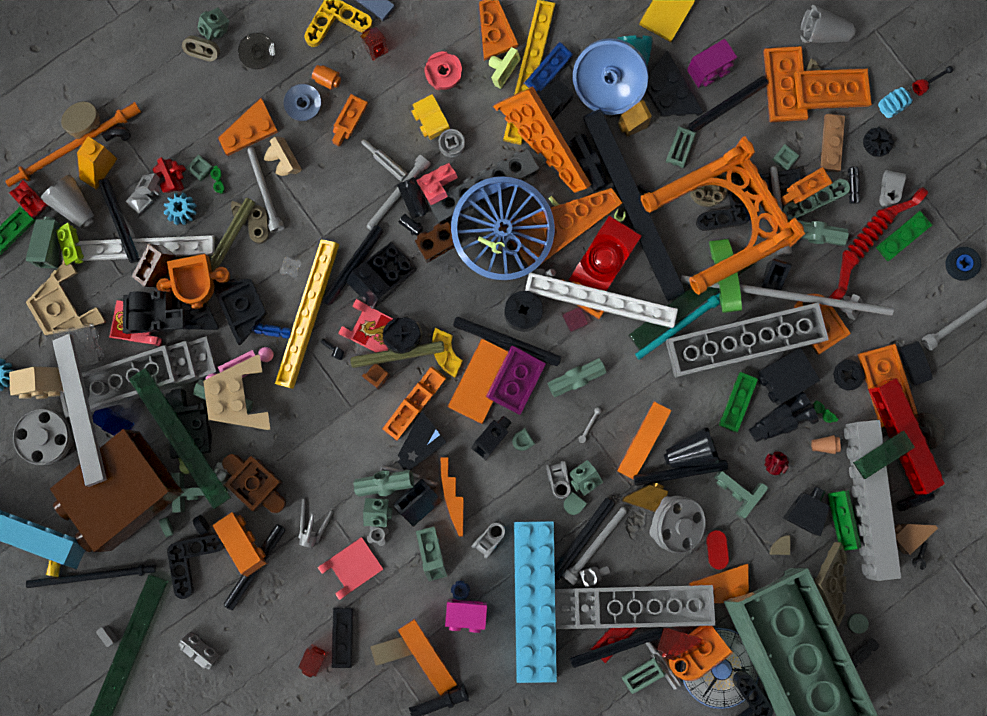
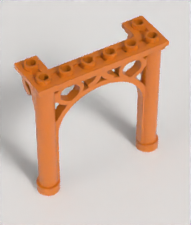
M746 136L741 138L735 148L717 160L652 193L648 192L641 196L644 208L647 212L651 213L701 186L717 185L736 194L748 209L752 221V235L748 245L742 251L690 277V285L698 295L705 292L708 287L787 246H794L805 235L803 225L796 218L788 222L787 215L781 211L777 199L768 190L766 181L760 177L758 168L755 164H752L750 158L755 153L754 146L748 141ZM724 172H727V174H726V176H725V180H724V179H720V178H715V177L719 176L720 174H722V173H724ZM731 174H740L744 185L738 186L732 183ZM749 185L754 195L743 190ZM759 203H760L761 206H762V208L764 209L765 213H762V214H760V215L758 216L757 214L760 212V210H759ZM761 219H766L770 223L772 232H765L759 228ZM758 236L766 238V240L753 246Z

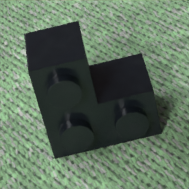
M557 79L553 84L550 82L542 91H537L538 96L553 120L572 101L574 95Z

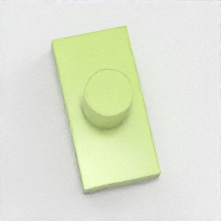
M512 47L503 60L496 56H492L489 60V66L496 69L491 77L492 81L500 89L521 60L518 50Z

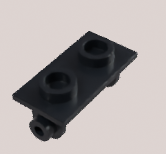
M414 177L397 184L412 219L424 216L429 212Z

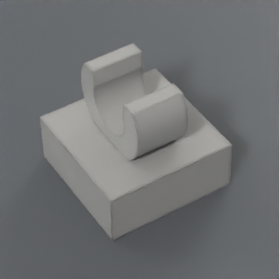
M155 173L143 175L135 191L139 195L148 194L153 196L154 193L159 195L161 188L157 183L160 178Z
M855 294L851 298L849 296L843 297L845 301L863 303L861 297ZM840 308L841 311L846 312L848 318L856 320L860 312L859 310Z
M218 462L209 479L227 488L224 484L232 476L223 468L222 462Z

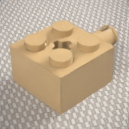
M30 367L9 372L10 395L19 396V399H29L32 396L36 397V399H47L48 397L61 396L60 393L64 392L58 368Z

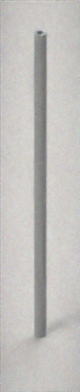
M682 275L681 283L690 284L689 278L692 276ZM716 283L710 287L719 288V283ZM739 284L740 292L808 303L819 302L821 305L891 316L894 312V308Z

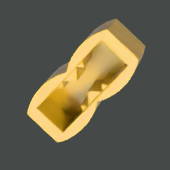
M433 94L412 104L414 110L411 112L416 121L420 120L422 124L420 130L424 137L428 136L432 140L440 136L442 132L450 129Z

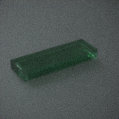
M901 431L854 461L853 464L863 479H867L915 447L905 431Z

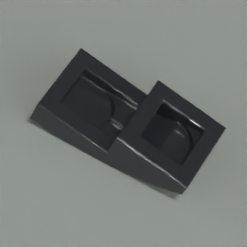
M915 341L900 347L903 363L908 367L912 384L916 386L932 380V373L920 343Z

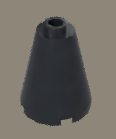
M708 426L666 449L667 453L664 454L666 464H671L672 468L716 465L720 463Z

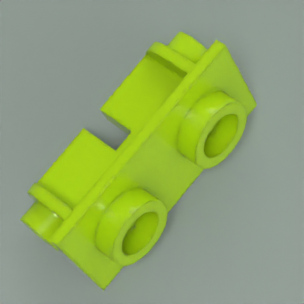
M66 223L56 230L65 265L67 266L74 261L76 264L82 263L84 255L82 254L81 247L76 246L79 243L77 230L72 225L70 226V223Z

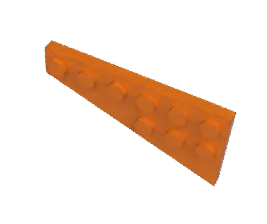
M533 86L493 106L497 111L500 110L506 116L504 119L509 124L512 122L516 126L518 134L537 154L541 153L547 159L546 163L549 167L553 166L559 172V177L574 193L587 189L591 185Z

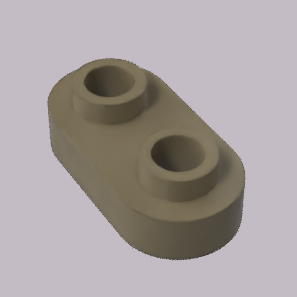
M191 35L182 42V49L187 55L206 61H214L220 55V48L213 41Z
M255 205L248 216L249 236L257 244H262L269 238L268 214L259 205ZM260 212V216L254 217V213ZM261 230V235L256 236V231Z

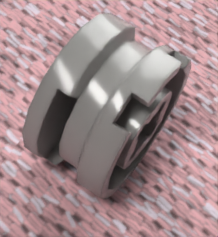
M447 129L442 132L438 140L441 153L449 158L461 155L465 147L462 133L455 129Z

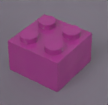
M723 39L694 56L687 71L698 88L702 86L708 87L715 82L714 79L717 77L723 78L731 72L730 69L734 66L737 56L726 39Z

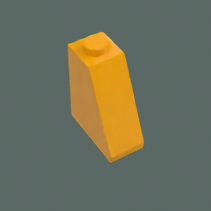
M89 136L77 151L80 180L97 190L99 180L105 178L117 160L109 150Z

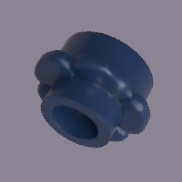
M457 581L455 585H452L451 593H453V597L456 600H464L469 596L470 587L464 581Z

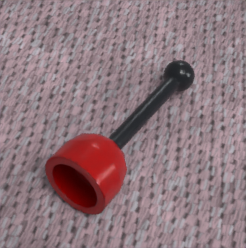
M946 67L945 71L928 81L925 79L915 81L912 84L913 91L918 96L923 95L929 90L930 83L947 73H952L953 67Z

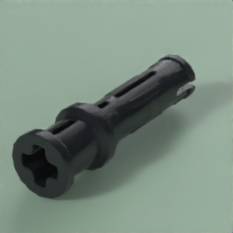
M462 684L458 689L450 692L448 690L445 691L442 696L409 707L410 715L424 716L447 706L448 708H453L455 704L463 701L469 702L465 685Z

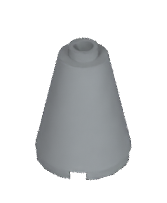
M812 5V9H807L802 19L800 30H804L803 36L800 35L802 42L807 44L848 42L856 33L853 23L819 6Z
M70 174L58 180V184L54 187H49L41 196L44 203L79 228L84 227L86 229L93 224L95 216L75 179Z

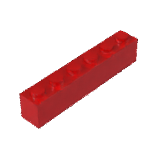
M898 379L884 380L869 388L868 391L915 494H929L943 486L945 483L942 474L938 470L934 456L929 450L926 438L919 428L918 421L914 417L910 403L906 399Z

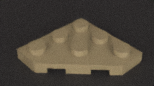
M834 542L814 582L835 626L839 627L846 611V604H842V592H846L847 576H843V564L847 565V555L842 543Z

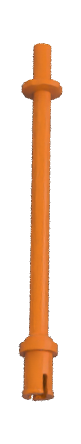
M133 102L122 110L118 109L114 117L102 123L97 129H93L85 134L82 138L73 140L26 169L22 166L18 167L20 172L5 181L8 187H11L23 179H26L28 182L31 181V174L79 147L88 136L94 138L118 123L126 124L128 119L141 113L140 108Z

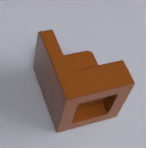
M374 364L362 377L379 390L390 377V374L378 364Z

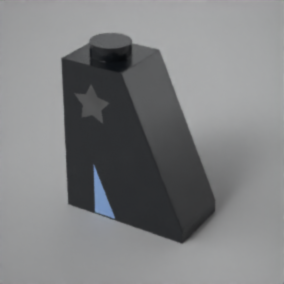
M424 412L419 414L398 454L400 458L398 463L404 470L412 471L447 444Z

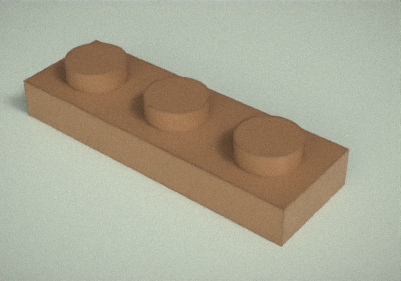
M826 114L824 116L820 168L823 167L825 171L839 172L841 170L845 116Z

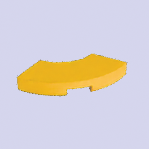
M435 328L432 343L443 341L445 348L444 352L434 354L436 361L447 374L456 378L463 360L457 357L452 349L453 335Z

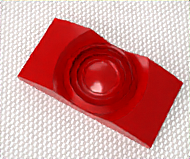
M609 216L572 273L569 281L607 291L641 238V235Z

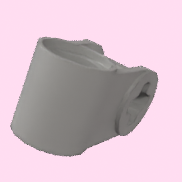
M885 170L879 198L882 207L894 206L901 200L906 174Z
M561 461L560 464L545 465L553 495L558 499L566 498L570 494V484L565 461ZM558 485L566 487L567 492L565 495L557 494L556 487Z
M493 522L471 547L479 550L484 555V558L487 559L504 537V525L500 522ZM493 526H499L502 529L500 536H494L491 533Z

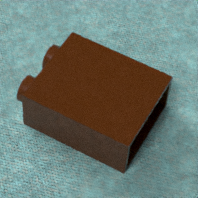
M122 429L100 447L107 480L90 487L85 486L81 465L79 464L50 488L57 499L53 503L55 511L64 520H72L79 530L75 534L76 541L87 552L114 550L184 493L140 431Z

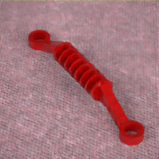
M921 187L909 201L876 212L877 216H873L871 218L872 222L866 224L868 228L864 227L862 229L863 234L859 233L857 235L858 239L852 241L854 245L850 244L848 246L850 251L845 250L842 253L839 287L829 298L841 300L847 291L851 270L855 265L859 264V258L865 256L863 252L867 253L869 251L868 246L873 247V241L879 239L877 235L881 236L883 230H887V224H892L893 219L898 213L918 205L929 191Z

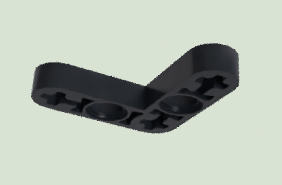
M731 174V179L734 175L736 178L740 179L737 182L738 186L744 185V181L741 178L740 174ZM728 190L731 208L700 214L696 220V226L702 231L745 225L751 217L745 206L742 208V214H746L744 220L741 217L738 218L740 207L745 204L743 202H736L734 200V193ZM713 215L715 216L714 221L709 222L707 226H705L704 223L700 222L703 220V217H705L706 220H712ZM719 215H727L729 218L728 223H721Z
M218 535L175 542L168 547L167 554L173 590L177 598L185 599L193 593L194 587L189 558L219 552L224 548ZM214 538H216V541H220L217 549L215 546L207 547L208 551L206 552L204 539H206V543L213 542ZM194 542L201 544V551L198 553L193 552L191 549ZM177 546V548L182 550L179 553V559L184 558V561L174 563V560H178L177 554H173V550ZM178 565H183L186 569L183 576H178L175 572ZM187 577V581H183L184 587H188V591L184 595L183 592H179V589L182 588V582L177 583V579Z
M746 671L736 672L733 676V683L749 705L738 716H754V713L756 716H772L773 708L753 678ZM744 678L745 682L749 686L745 687L742 684L741 679ZM757 691V697L750 700L749 694Z

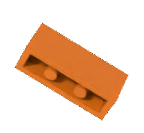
M231 512L212 526L240 574L247 577L267 564L264 560L266 555L260 547L257 548L254 541H256V538L251 531H247L245 528L246 521L244 518Z

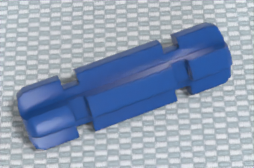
M260 323L254 329L256 334L262 335L264 333V335L282 336V338L286 339L290 338L292 331L290 328L283 327L282 329L279 326H264Z

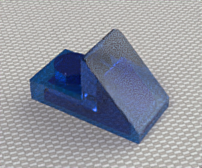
M107 407L95 410L92 415L94 424L114 436L122 429L131 430L134 425L133 422Z

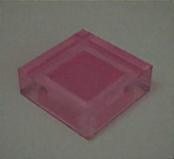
M580 307L562 315L570 333L588 325Z

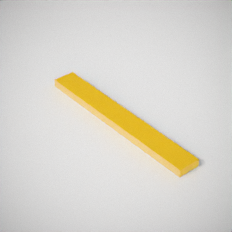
M537 0L514 95L528 89L524 82L542 62L555 8V3ZM507 122L503 141L522 145L523 138L518 134V129L512 122L510 124Z
M320 240L275 381L277 385L294 389L340 245L336 242Z

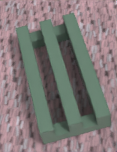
M678 127L666 163L670 162L674 166L684 167L696 132ZM683 132L684 134L680 142L678 151L676 153L675 159H673L671 157L674 152L676 143L678 141L680 133ZM691 135L683 159L678 161L686 137Z
M654 657L624 674L622 679L630 692L634 694L664 677L666 673L660 663L657 662V658ZM654 664V667L630 681L628 680V678ZM658 670V674L633 688L632 685Z

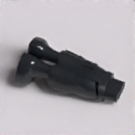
M802 391L796 395V400L788 406L783 403L776 407L770 414L756 422L755 426L749 429V432L755 442L762 439L765 441L798 429L799 423L809 421L811 424H816L819 422V419L813 407L794 417L792 416V413L811 405L809 398Z

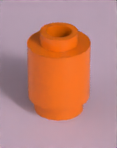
M317 65L312 73V79L316 83L331 90L334 87L337 88L341 82L340 73L324 65Z

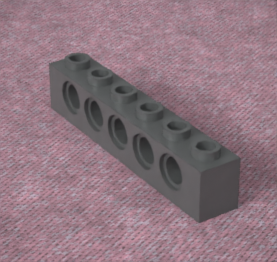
M528 149L525 151L520 150L513 154V157L509 160L503 159L499 161L494 168L490 169L488 167L482 170L479 176L475 178L471 176L463 181L464 184L458 187L457 185L447 189V198L433 205H430L428 202L429 208L437 222L446 223L452 220L455 207L462 197L461 194L480 181L493 178L496 174L525 181L538 174L539 167ZM513 165L520 166L521 170L519 172H514L511 170V167ZM514 186L501 190V193L505 192L506 190ZM498 192L489 195V200L497 196ZM485 198L479 200L476 204L480 205L486 202ZM448 200L455 202V205L451 208L446 207L444 204ZM471 205L463 211H461L460 213L463 214L473 209L474 207Z

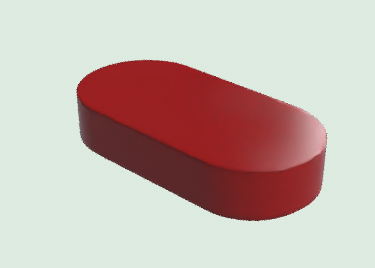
M713 530L706 537L708 562L711 567L720 570L724 569L729 562L727 539L723 532Z

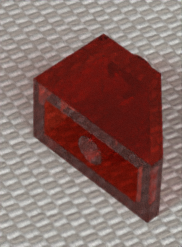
M377 27L373 29L368 28L360 35L361 42L372 61L388 53L386 39Z
M664 627L657 650L662 653L663 658L673 660L674 657L681 659L702 648L705 645V641L701 638Z
M312 644L306 649L298 668L302 670V674L311 678L312 676L316 677L329 653Z

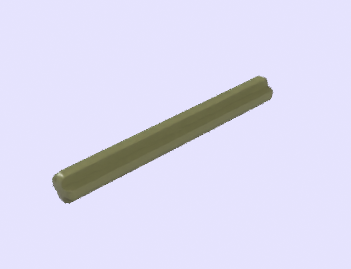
M245 198L210 259L212 272L220 266L255 206L253 200Z
M443 341L417 345L415 349L404 354H397L388 350L351 357L350 362L352 368L441 353L444 352L445 348Z

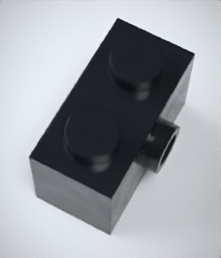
M420 479L413 488H410L393 505L414 527L442 500L423 479Z

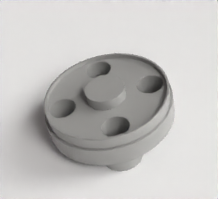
M38 409L25 414L17 422L13 432V444L19 456L25 461L44 466L57 463L63 459L73 446L74 437L69 421L62 414L53 410ZM49 413L50 420L45 423L44 417ZM24 430L27 431V437L25 439L22 438V432ZM62 435L66 438L63 445L60 444V437ZM39 452H42L43 458L41 461H38L37 455Z
M679 495L666 496L661 500L654 514L650 527V536L666 551L679 554L689 552L699 544L703 537L706 526L704 511L697 502L690 498Z

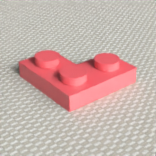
M448 163L429 174L423 175L416 182L430 205H433L448 197L442 186L458 177Z

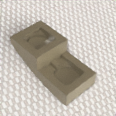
M402 636L370 646L376 666L412 655Z

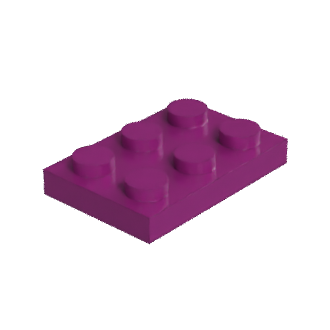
M511 346L486 398L521 415L546 363L515 346Z

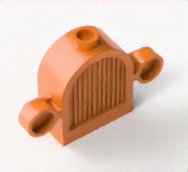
M206 254L167 261L170 280L166 278L160 279L156 287L158 291L169 293L173 291L179 300L191 305V309H199L212 297L214 280L219 283H226L230 279V272L224 267H218L212 272L210 258Z

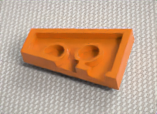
M499 0L480 1L479 10L485 61L492 56L509 51L511 47L517 48L518 43Z
M260 98L218 139L225 154L229 156L278 133L262 98Z
M746 563L739 567L690 582L689 586L713 585L714 603H724L723 601L729 598L749 593L748 564Z

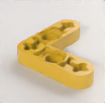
M324 0L307 28L304 37L309 46L317 47L322 43L335 19L362 33H367L372 29V19L368 14L341 0ZM334 3L337 9L333 7L329 9L328 4L332 5ZM351 11L353 16L350 19H345L343 13ZM320 18L328 20L324 26L318 25L317 22ZM358 20H360L361 22L367 20L368 25H363V27H361V23ZM316 33L317 40L313 39L311 41L309 36H314Z

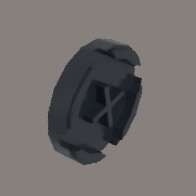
M409 317L394 318L383 329V342L394 353H408L415 349L420 342V328Z

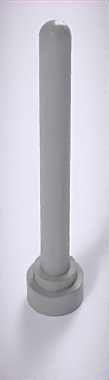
M249 147L247 152L270 218L268 224L270 233L280 232L285 229L283 221L276 215L255 149Z
M419 155L415 159V167L402 182L412 177L415 178L420 171L427 170L431 163ZM398 187L367 224L368 230H372L401 196Z
M772 166L770 167L772 192L778 201L779 208L783 212L777 167ZM787 246L776 251L777 256L791 255L792 247Z
M987 298L936 334L932 333L924 336L921 339L924 347L929 351L936 348L940 342L939 340L987 308Z
M621 507L574 567L565 570L562 576L568 582L574 585L578 581V573L625 516L627 508Z

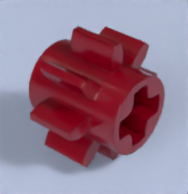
M779 451L774 452L773 455L768 453L764 460L766 470L772 475H780L781 472L785 474L789 468L787 456Z

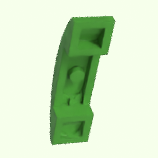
M728 239L709 241L712 260H714L715 264L733 255ZM735 273L718 282L722 313L742 310L738 273Z

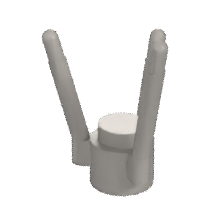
M303 498L300 533L298 536L300 538L299 545L314 548L315 543H319L321 535L333 515V511L329 512L317 535L312 530L315 514H311L308 529L304 531L306 499Z

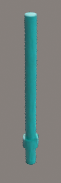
M719 294L708 298L705 304L674 325V328H670L635 353L637 359L640 360L709 309H714L720 305Z

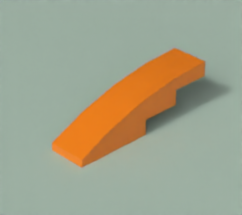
M433 366L430 367L382 429L398 441L447 377Z
M656 402L652 403L617 472L631 479L638 474L672 410Z
M440 457L441 479L446 504L458 535L463 536L464 497H456V477H448L449 458Z
M416 619L398 629L408 648L440 696L457 685Z

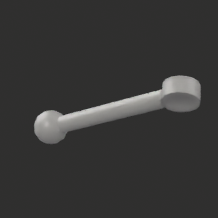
M600 407L594 409L595 413L583 435L578 438L580 443L586 441V436L598 414L602 412Z

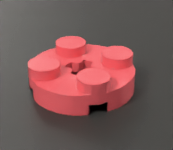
M441 51L429 57L425 66V77L434 89H451L461 80L462 66L460 60L455 55ZM440 67L448 68L447 74H440Z

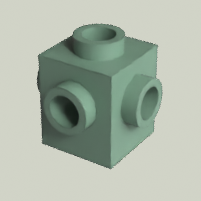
M215 8L200 15L197 28L208 40L218 39L227 33L230 21L219 8Z
M588 460L569 472L572 478L571 485L576 491L580 490L584 496L603 483L598 472Z
M365 498L363 526L387 527L388 519H392V508H389V499Z

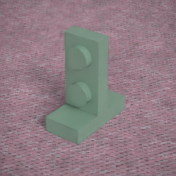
M719 471L714 476L718 486L724 490L728 488L733 492L732 496L739 502L744 501L735 513L741 519H745L768 489L763 483H758L753 491L749 493L722 471Z
M172 473V477L184 492L172 502V513L185 512V496L186 500H198V496L206 495V499H218L217 495H223V487L184 488V473Z
M435 526L416 531L423 561L422 565L428 581L448 577Z

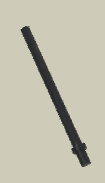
M139 564L138 567L27 580L26 588L138 574L139 576H144L146 573L156 572V565L144 566V564Z

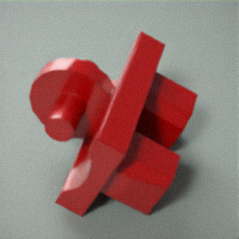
M163 157L157 159L158 164L152 170L159 178L164 176L166 180L160 184L162 192L183 191L184 186L181 180L184 178L182 173L186 170L185 166L178 165L176 161L172 162L171 159H163Z
M24 180L9 192L32 218L42 213L48 206Z

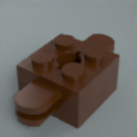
M230 454L223 459V468L232 476L224 485L252 511H258L264 505L272 513H279L285 509L286 500L276 491L283 481L258 458L250 456L245 462L238 455Z

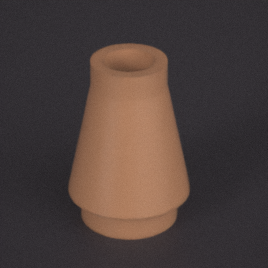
M832 435L811 440L812 451L836 454V452L841 451L840 437Z

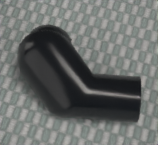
M114 126L101 134L106 142L116 136L121 137L123 141L131 137L128 132L129 130L126 127Z

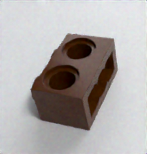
M448 222L438 223L433 227L434 230L429 233L425 231L417 236L415 243L426 263L455 248L451 226ZM444 232L450 235L447 240H441L439 236ZM426 242H432L433 248L426 250L423 248V245Z
M148 244L132 278L144 287L157 288V282L165 278L168 272L167 261L174 260L176 255L163 245Z

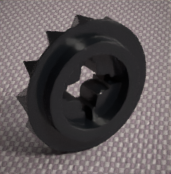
M880 127L871 128L863 138L865 150L875 157H882L892 150L894 143L892 134L887 129ZM878 136L880 137V140L883 141V143L880 144V147L878 146L877 142L873 141L876 140Z
M845 360L835 366L833 373L834 382L839 388L850 391L861 386L864 381V371L857 362ZM850 370H852L851 377H853V379H847L846 381H844L846 376L843 372L847 373Z

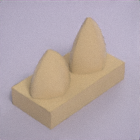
M272 138L270 140L271 146L266 151L264 160L274 161L280 159L276 168L277 175L285 176L290 173H299L302 169L285 138Z

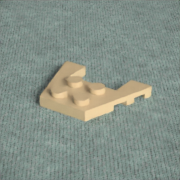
M64 260L60 267L53 271L50 278L26 301L46 336L107 323L97 307L79 316L61 285L62 282L78 274L72 263L66 266Z
M260 355L247 359L203 381L209 420L270 430L268 412L247 415L242 375L262 373Z

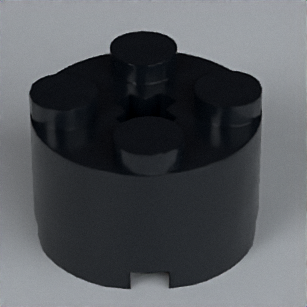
M519 291L508 298L505 303L504 317L511 328L520 332H528L539 324L543 314V306L535 294L530 291ZM520 308L527 309L526 315L523 313L519 314Z

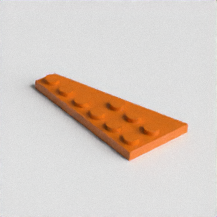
M612 188L550 208L554 218L555 233L552 247L543 262L622 204ZM541 211L512 227L545 225L547 221L544 212ZM500 224V229L506 233L507 226L503 227ZM547 228L512 230L545 242L547 240ZM516 236L537 257L541 255L544 245ZM510 241L516 250V243L514 241ZM520 248L518 254L529 267L535 262V259Z

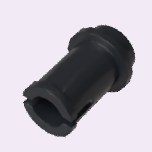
M403 214L399 219L400 221H398L400 225L411 232L412 236H418L423 230L421 223L415 222L407 214Z

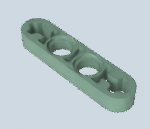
M844 179L836 180L828 187L805 199L812 203L811 209H805L802 202L795 204L793 201L783 207V212L786 214L788 208L793 210L798 207L799 210L793 214V217L787 215L788 222L793 218L803 217L844 197L849 192L850 185ZM838 185L840 187H844L842 191L840 190L833 194L832 191L835 190L838 187ZM820 192L828 194L827 201L820 200Z

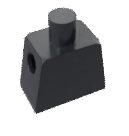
M502 416L498 422L493 420L477 438L471 449L486 461L508 434L506 429L510 426L511 421L505 416Z
M814 487L811 495L801 493L783 516V519L815 536H821L829 511V505L821 502L825 491Z

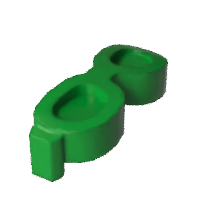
M214 166L210 173L212 179L217 181L214 183L213 189L221 195L225 191L224 185L221 182L222 174L218 166Z
M818 400L813 403L816 413H822V418L825 422L831 423L839 420L829 409H825L824 405Z

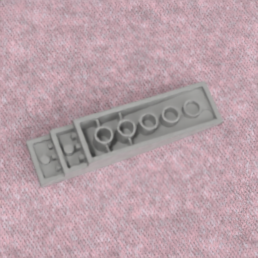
M206 336L191 342L183 341L168 347L164 345L83 372L82 376L92 412L206 378L211 373L218 374L210 340ZM62 392L60 393L64 415L65 418H69L65 395Z
M713 585L555 589L556 629L715 626Z

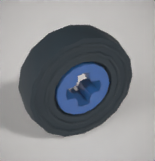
M959 247L952 250L945 261L948 274L959 281H967L974 278L982 266L979 254L969 247ZM965 260V263H968L967 266H965L964 268L963 265L960 264V261Z

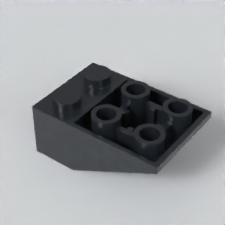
M390 242L354 269L347 283L374 309L413 274L417 268Z

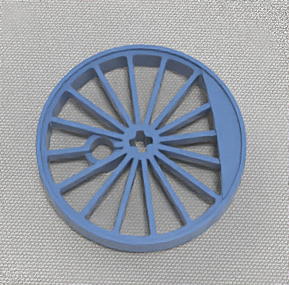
M493 177L478 182L463 194L452 216L451 233L458 255L471 270L486 278L511 280L529 274L545 260L553 244L555 225L550 206L537 189L516 178ZM514 186L511 200L503 219L501 190ZM517 188L528 192L530 196L511 218L507 220ZM498 192L500 219L488 198L489 195ZM534 197L541 208L511 223L527 202ZM485 198L495 220L480 208L476 202ZM472 205L492 223L460 212ZM541 211L544 212L547 221L545 225L512 227ZM458 217L491 228L457 230ZM500 224H502L503 227L507 226V229L505 231L506 233H504V231L498 230L500 228ZM547 228V240L545 242L512 230ZM492 232L482 238L487 239L495 235L491 240L492 242L496 238H498L497 242H500L502 239V243L505 245V247H502L504 274L490 272L496 256L494 252L487 271L475 264L489 248L488 245L472 262L463 250L480 241L476 240L461 247L458 234ZM516 236L544 245L541 255L537 257ZM514 241L517 245L516 250H509L507 242ZM520 248L535 259V262L527 268H524L517 255ZM506 254L514 255L521 271L508 274Z

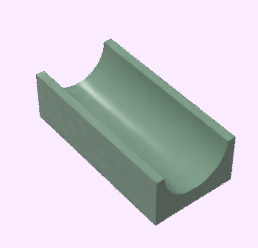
M790 568L784 571L785 575L763 588L723 601L776 716H878L808 568Z

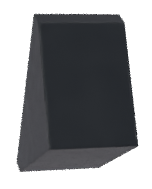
M773 258L767 263L761 287L781 290L792 264Z

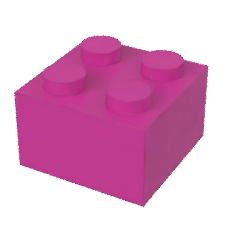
M448 599L445 627H449L451 631H461V628H469V632L481 633V629L485 630L487 602Z

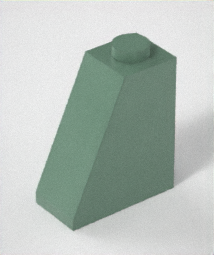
M43 217V220L35 221L26 261L38 268L58 269L60 244L56 230L61 227V224L55 218Z

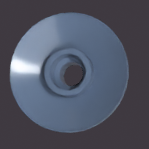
M295 85L285 94V111L295 120H310L320 111L321 97L318 91L310 85ZM302 102L307 103L305 107L300 106Z

